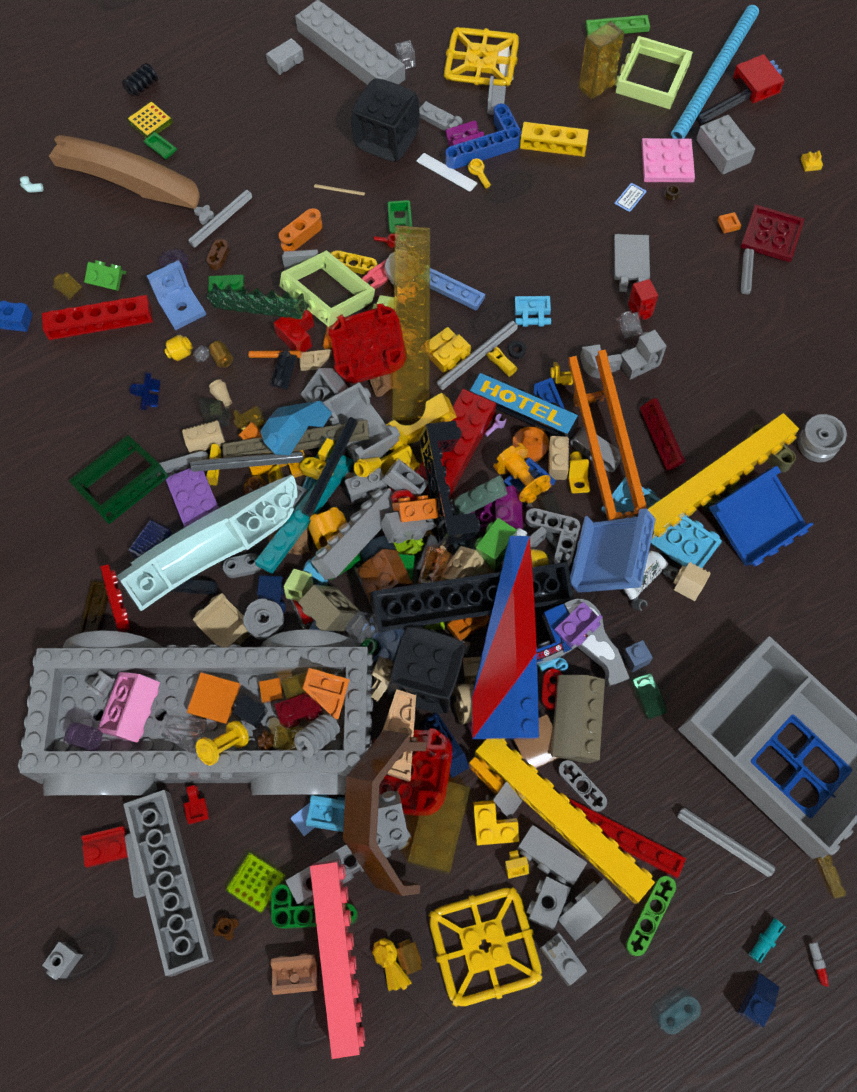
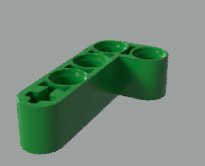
M277 885L273 889L271 894V919L274 926L281 929L317 927L314 905L294 906V897L286 885ZM285 889L288 892V897L285 901L280 902L277 895L279 891ZM345 904L346 909L349 908L354 913L351 916L350 925H352L358 919V911L353 905ZM303 911H308L310 914V919L306 923H301L299 920V915ZM281 912H286L288 920L285 924L280 925L277 920L278 915Z

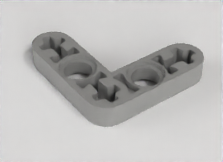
M537 508L528 510L525 517L528 526L536 529L542 526L548 532L560 534L553 564L560 563L564 553L566 554L565 562H568L569 568L580 530V522L573 517ZM533 515H537V519L535 521H532L531 517ZM545 517L544 524H541L542 518ZM551 518L556 519L558 525L551 527L547 521ZM561 521L564 522L562 529L560 528V527H561ZM570 524H573V525H574V528H573L572 531H570V530H569V527H568V526H570ZM564 540H568L572 543V547L564 548L561 543Z

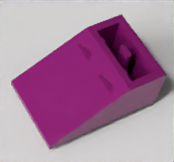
M513 485L506 487L507 495L471 512L475 513L476 519L478 518L480 521L479 532H485L491 522L494 523L497 518L515 529H523L522 502L519 500L520 492Z

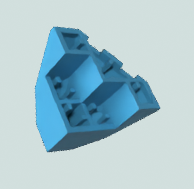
M322 401L279 407L269 417L260 431L263 441L274 454L290 455L308 426L323 427L332 411Z

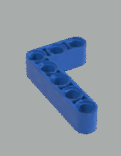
M500 103L494 107L493 121L498 132L448 147L445 152L446 166L451 169H457L469 165L473 159L485 160L518 149L521 142V130L508 106Z

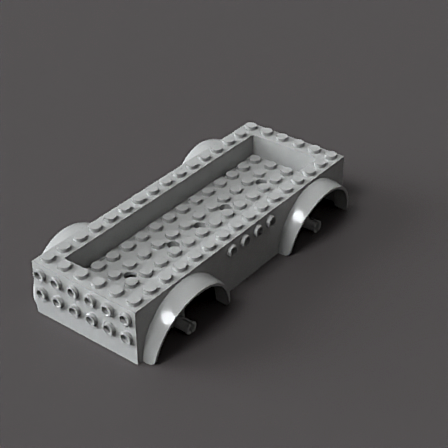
M322 630L287 631L271 636L262 643L261 647L229 645L227 648H221L219 645H209L208 648H200L198 645H189L188 648L168 645L167 648H163L150 639L125 632L90 631L80 633L67 639L62 648H37L36 655L33 657L34 674L30 678V686L32 688L31 695L27 699L29 709L28 716L24 720L26 731L25 737L21 741L23 752L22 758L19 759L18 768L21 774L43 784L44 796H148L156 792L157 783H251V795H345L346 776L372 745L370 732H372L370 711H373V699L370 694L373 691L371 688L373 685L371 672L374 669L372 653L368 652V647H361L360 644L349 637ZM308 668L350 679L339 719H335L340 727V732L336 734L335 739L322 749H319L310 758H306L298 752L294 738L299 731L313 721L308 722V720H305L294 728H284L280 724L275 708L277 703L306 693L302 686ZM99 670L115 680L103 692L104 696L102 698L87 688L88 684L91 685L99 675ZM119 672L141 674L160 682L158 695L154 698L151 714L145 722L144 733L138 743L97 732L100 721H96V715L101 711H105ZM200 672L240 683L241 687L237 699L239 697L242 698L245 694L268 710V713L257 729L236 716L232 711L228 723L239 721L244 725L249 735L248 744L243 748L232 746L219 753L218 762L211 766L204 764L198 757L196 742L204 737L213 740L226 732L227 724L209 719L201 721L202 717L187 713ZM280 678L284 699L262 703L259 682ZM322 707L324 714L330 715V714ZM164 715H167V717L161 721V718ZM266 730L267 733L271 732L276 740L274 751L260 750L258 736L262 735V731Z

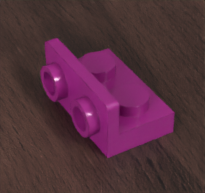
M475 120L445 130L449 146L484 136V132L478 130Z

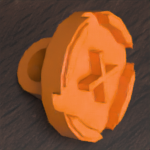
M536 427L522 428L513 438L512 445L515 448L518 447V443H522L528 449V454L524 461L529 457L534 462L539 461L548 452L549 439L541 429Z

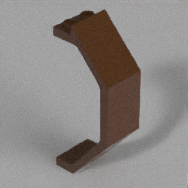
M383 730L346 776L343 840L376 888L401 896L420 894V885L399 879L377 844L379 786L381 781L402 753L406 751H426L427 742L418 741V737H410V733Z

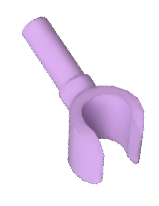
M502 414L496 416L492 427L484 433L486 437L495 429L505 426L506 419L499 421Z

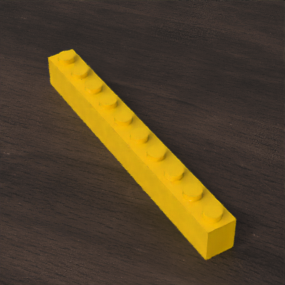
M784 413L648 508V511L656 519L652 539L656 536L658 538L663 536L667 532V528L671 525L672 527L678 525L682 521L681 518L685 515L688 517L692 515L699 505H706L713 495H720L727 485H734L741 475H748L755 465H761L769 458V455L777 454L784 444H791L797 438L795 435L799 428Z
M486 739L475 751V756L479 760H484L490 767L489 769L501 777L504 783L507 781L524 802L634 904L638 903L655 883L651 879L653 876L645 868L640 869L635 864L636 860L627 852L624 854L618 849L619 845L611 837L607 839L601 833L603 830L596 823L592 822L591 824L585 818L586 814L581 809L571 806L569 804L570 800L566 795L561 792L558 794L553 789L554 785L547 778L542 779L537 774L538 770L530 763L527 765L521 760L523 757L518 751L509 749L504 739Z

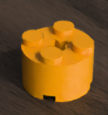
M337 507L310 517L308 529L318 550L328 544L327 541L332 536L337 535L340 532L339 528L347 523L344 514Z

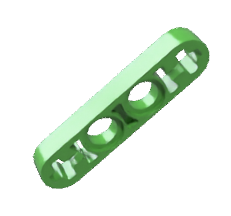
M663 876L656 881L626 941V949L629 954L641 956L646 952L676 891V883L671 877ZM668 881V887L671 890L665 891L662 897L655 895V892L660 894L663 889L660 883ZM652 900H658L661 903L662 909L660 912L656 913L651 910L650 903ZM643 919L651 922L652 929L650 932H644L641 929L640 923ZM637 931L640 935L646 936L647 940L642 938L639 943L642 949L634 952L631 942L638 940L639 935H635Z

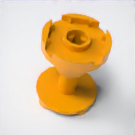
M518 443V447L515 448L512 445L504 450L497 457L498 463H494L493 467L498 474L510 472L514 479L519 478L526 487L520 493L519 500L521 502L526 501L529 504L536 500L538 494L547 491L551 487V478L549 475H543L536 479L532 477L528 472L529 466L524 461L528 454V449L522 443Z

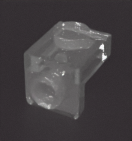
M631 311L623 312L621 317L616 318L617 322L620 321L624 338L643 333L638 312L633 314Z

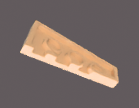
M396 689L383 730L410 733V737H413L416 695ZM412 751L402 753L387 775L410 782Z

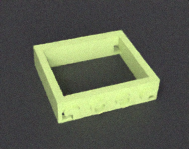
M638 36L636 43H632L631 53H628L626 56V64H623L621 67V75L617 76L615 82L617 86L616 93L670 109L690 65L693 52ZM639 53L680 65L668 93L626 81Z
M327 250L281 272L279 285L328 327L338 320L336 317L342 314L344 317H347L371 304L375 293L373 287ZM322 268L355 296L330 308L298 280Z

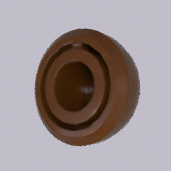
M251 476L244 482L243 493L247 495L268 485V483L260 476Z

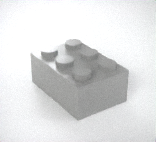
M729 115L700 126L696 141L722 175L751 162L755 148Z

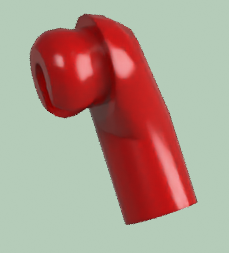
M407 489L398 490L391 495V501L397 503L399 498L410 497V501L417 500V497Z

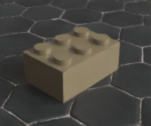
M313 585L298 602L303 607L302 611L307 616L312 617L316 621L315 625L322 631H349L363 615L337 587Z

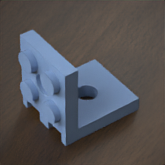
M179 260L147 275L157 302L175 330L206 315L205 310L189 287ZM186 306L185 310H178L179 307Z

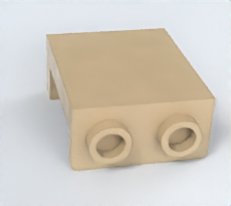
M223 593L213 597L209 605L199 610L193 619L197 627L215 645H219L221 648H227L229 645L240 646L251 636L244 626V615L226 599Z

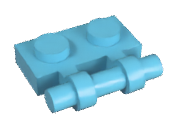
M515 296V315H522V318L515 319L517 325H522L523 327H528V325H538V327L551 325V318H544V315H550L551 313L550 296ZM528 315H538V318H528Z

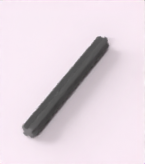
M298 451L292 452L290 455L263 454L192 460L190 466L191 471L196 472L300 463L304 460L303 452Z

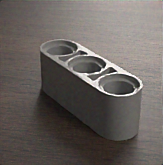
M582 427L571 439L570 443L573 448L592 460L585 428ZM597 435L605 470L614 472L622 462L620 451Z

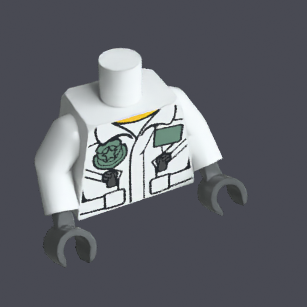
M649 551L642 587L624 589L628 597L633 600L631 606L635 610L642 611L640 605L647 607V601L639 599L637 596L662 572L661 569H663L664 576L674 579L671 576L672 571L677 574L679 573L678 569L669 566L668 562L658 552Z

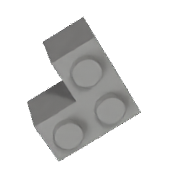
M656 330L641 334L637 347L622 352L620 367L629 380L660 366L666 344Z
M604 879L598 884L594 881L575 898L577 903L573 904L571 901L562 909L564 914L558 920L576 941L604 918L621 899Z

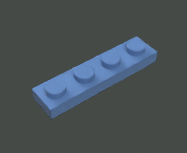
M426 265L417 276L418 283L476 311L485 299L484 293Z

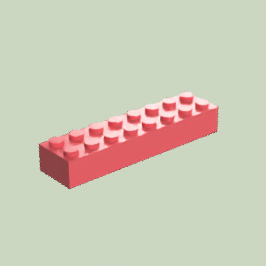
M340 859L318 862L310 866L331 1057L335 1059L360 1055L361 1047H364L365 1030L364 1027H360L359 1023L363 1014L361 1003H357L358 994L360 993L358 979L354 980L357 963L356 956L351 955V950L354 947L353 932L349 933L348 926L351 923L350 909L346 910L345 905L347 900H349L348 888L343 887V879L346 878L345 865L340 863Z

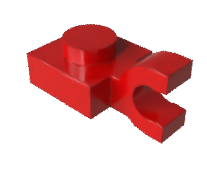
M195 785L186 787L190 801L184 803L188 825L209 820L206 799H199L198 787Z

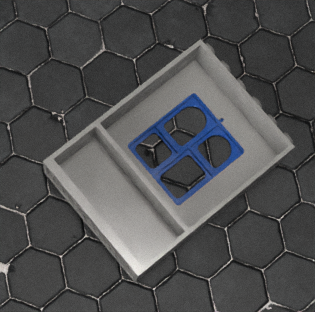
M769 636L749 653L678 730L812 859L824 858L829 854L832 856L839 850L840 845L838 844L842 839L846 840L853 833L852 827L857 824V716ZM789 723H793L808 738L807 742L796 754H792L777 739V736ZM768 746H772L795 768V772L782 786L774 781L756 763V759ZM815 746L819 747L838 766L839 778L836 782L831 784L824 783L803 764V759ZM803 777L814 785L819 794L817 804L811 808L801 806L790 795L792 788Z

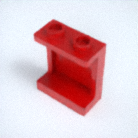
M764 54L738 64L733 75L734 79L741 77L752 91L750 100L753 104L780 93L785 81Z

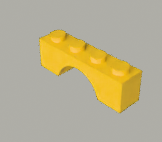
M440 393L426 401L423 416L412 425H401L395 420L386 424L387 426H395L400 433L399 441L390 450L394 452L405 445L417 442L426 424L447 422L456 418L457 416L449 398Z

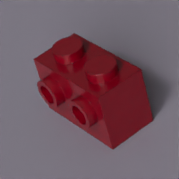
M307 693L275 704L280 724L288 729L300 725V722L308 720V722L313 721L324 714L322 707Z

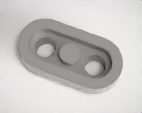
M250 553L229 558L224 562L223 570L230 578L255 574L261 569L255 564L259 556ZM250 560H254L253 564H248ZM235 564L234 568H229L230 565Z

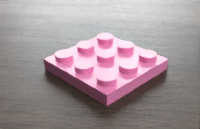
M642 138L644 182H694L692 139Z

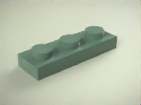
M498 476L451 500L454 514H469L508 493L503 478Z

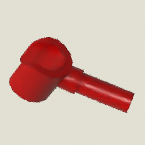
M390 234L388 238L374 236L375 241L385 242L391 248L396 245L395 241L398 238L396 234Z

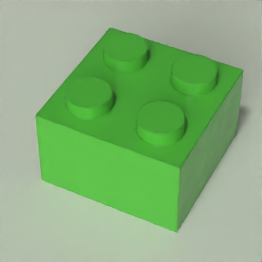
M499 518L494 523L491 522L488 525L485 536L483 538L479 537L475 543L476 551L494 573L504 560L509 536L517 535V529Z

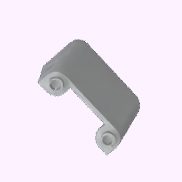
M360 382L323 402L332 411L326 422L328 426L347 423L350 417L357 421L368 420L370 439L348 442L345 448L347 454L354 460V464L359 459L381 458L399 441L400 436L395 426H387L370 404L369 398L371 394L366 387L363 388Z

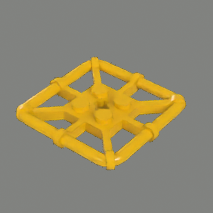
M454 28L449 48L446 51L447 58L444 78L448 81L474 83L477 86L479 84L490 85V78H482L480 76L481 72L491 73L497 78L494 79L493 85L508 87L513 79L514 68L518 60L516 56L519 36L516 33L490 31L488 28L484 30ZM465 35L482 36L483 41L482 43H473ZM488 37L507 39L498 45L487 44ZM457 38L467 47V52L455 51ZM512 45L509 57L498 56L499 52ZM453 59L465 60L464 64L451 71ZM496 64L509 65L507 76H504L496 68ZM465 71L476 72L475 77L460 74Z
M513 887L512 889L502 888L475 897L473 894L468 896V899L440 906L430 912V929L438 955L436 960L437 963H440L447 994L453 1002L452 1005L455 1007L468 1006L495 997L500 999L502 995L529 988L537 984V982H541L543 978L541 976L542 969L532 937L534 932L529 927L522 899L516 892L517 889ZM507 897L497 918L482 923L477 905ZM513 900L522 932L505 937L501 920ZM471 907L476 925L461 929L441 916ZM438 922L459 934L463 950L446 954ZM524 938L533 971L511 958L508 942ZM485 939L487 943H491L488 953L479 949V945L482 944L481 940ZM465 955L469 972L457 993L448 960ZM510 964L530 977L499 986L494 968ZM489 970L493 988L462 997L473 975Z

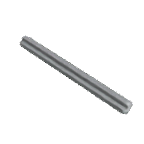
M510 321L437 381L438 388L444 390L476 364L488 352L516 331L517 323Z

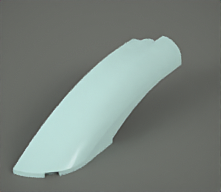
M293 475L270 483L224 505L173 534L132 561V566L116 577L139 610H144L162 596L205 569L238 552L250 549L280 528L294 511L293 506L295 498H297V485Z

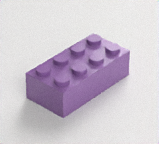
M189 468L166 479L184 527L219 509L204 471L193 472Z

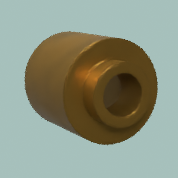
M221 341L213 342L209 346V353L217 366L224 368L230 366L233 356L226 345Z
M410 939L398 943L399 948L396 949L397 958L402 971L404 970L405 974L409 975L421 970V963L423 962L416 942L411 943Z

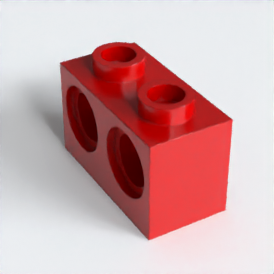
M650 279L633 284L628 306L636 321L646 320L653 315L659 295Z

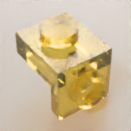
M67 272L63 275L61 273L58 274L53 280L55 282L53 288L61 291L69 300L82 288Z
M258 406L243 414H240L237 410L233 412L235 416L234 423L238 429L244 430L251 422H254L257 427L265 423Z
M275 726L273 746L281 750H297L294 743L295 735L305 727L288 729Z

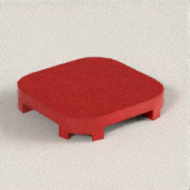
M383 303L377 304L376 309L346 318L342 314L336 317L338 320L331 329L329 328V336L331 337L336 364L334 367L345 382L351 384L393 373L399 370L406 361L407 352L400 319L394 309L384 306Z
M432 728L430 730H414L413 737H418V741L427 743L426 751H412L411 781L409 782L386 774L379 786V795L387 791L394 792L399 790L404 815H432L440 809L446 797L452 760V744L445 735Z

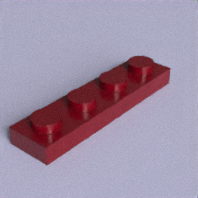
M653 398L641 406L640 410L666 469L671 471L684 463L685 459L658 399Z

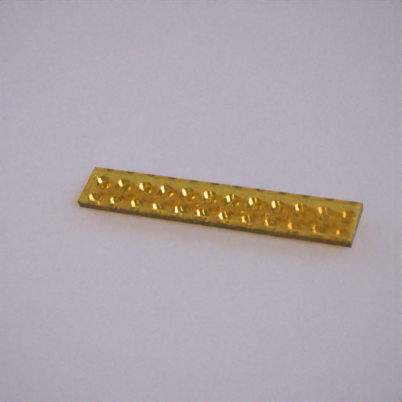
M395 226L394 310L401 322L407 358L404 365L399 370L393 372L392 419L419 421L425 412L426 401L429 400L430 228Z

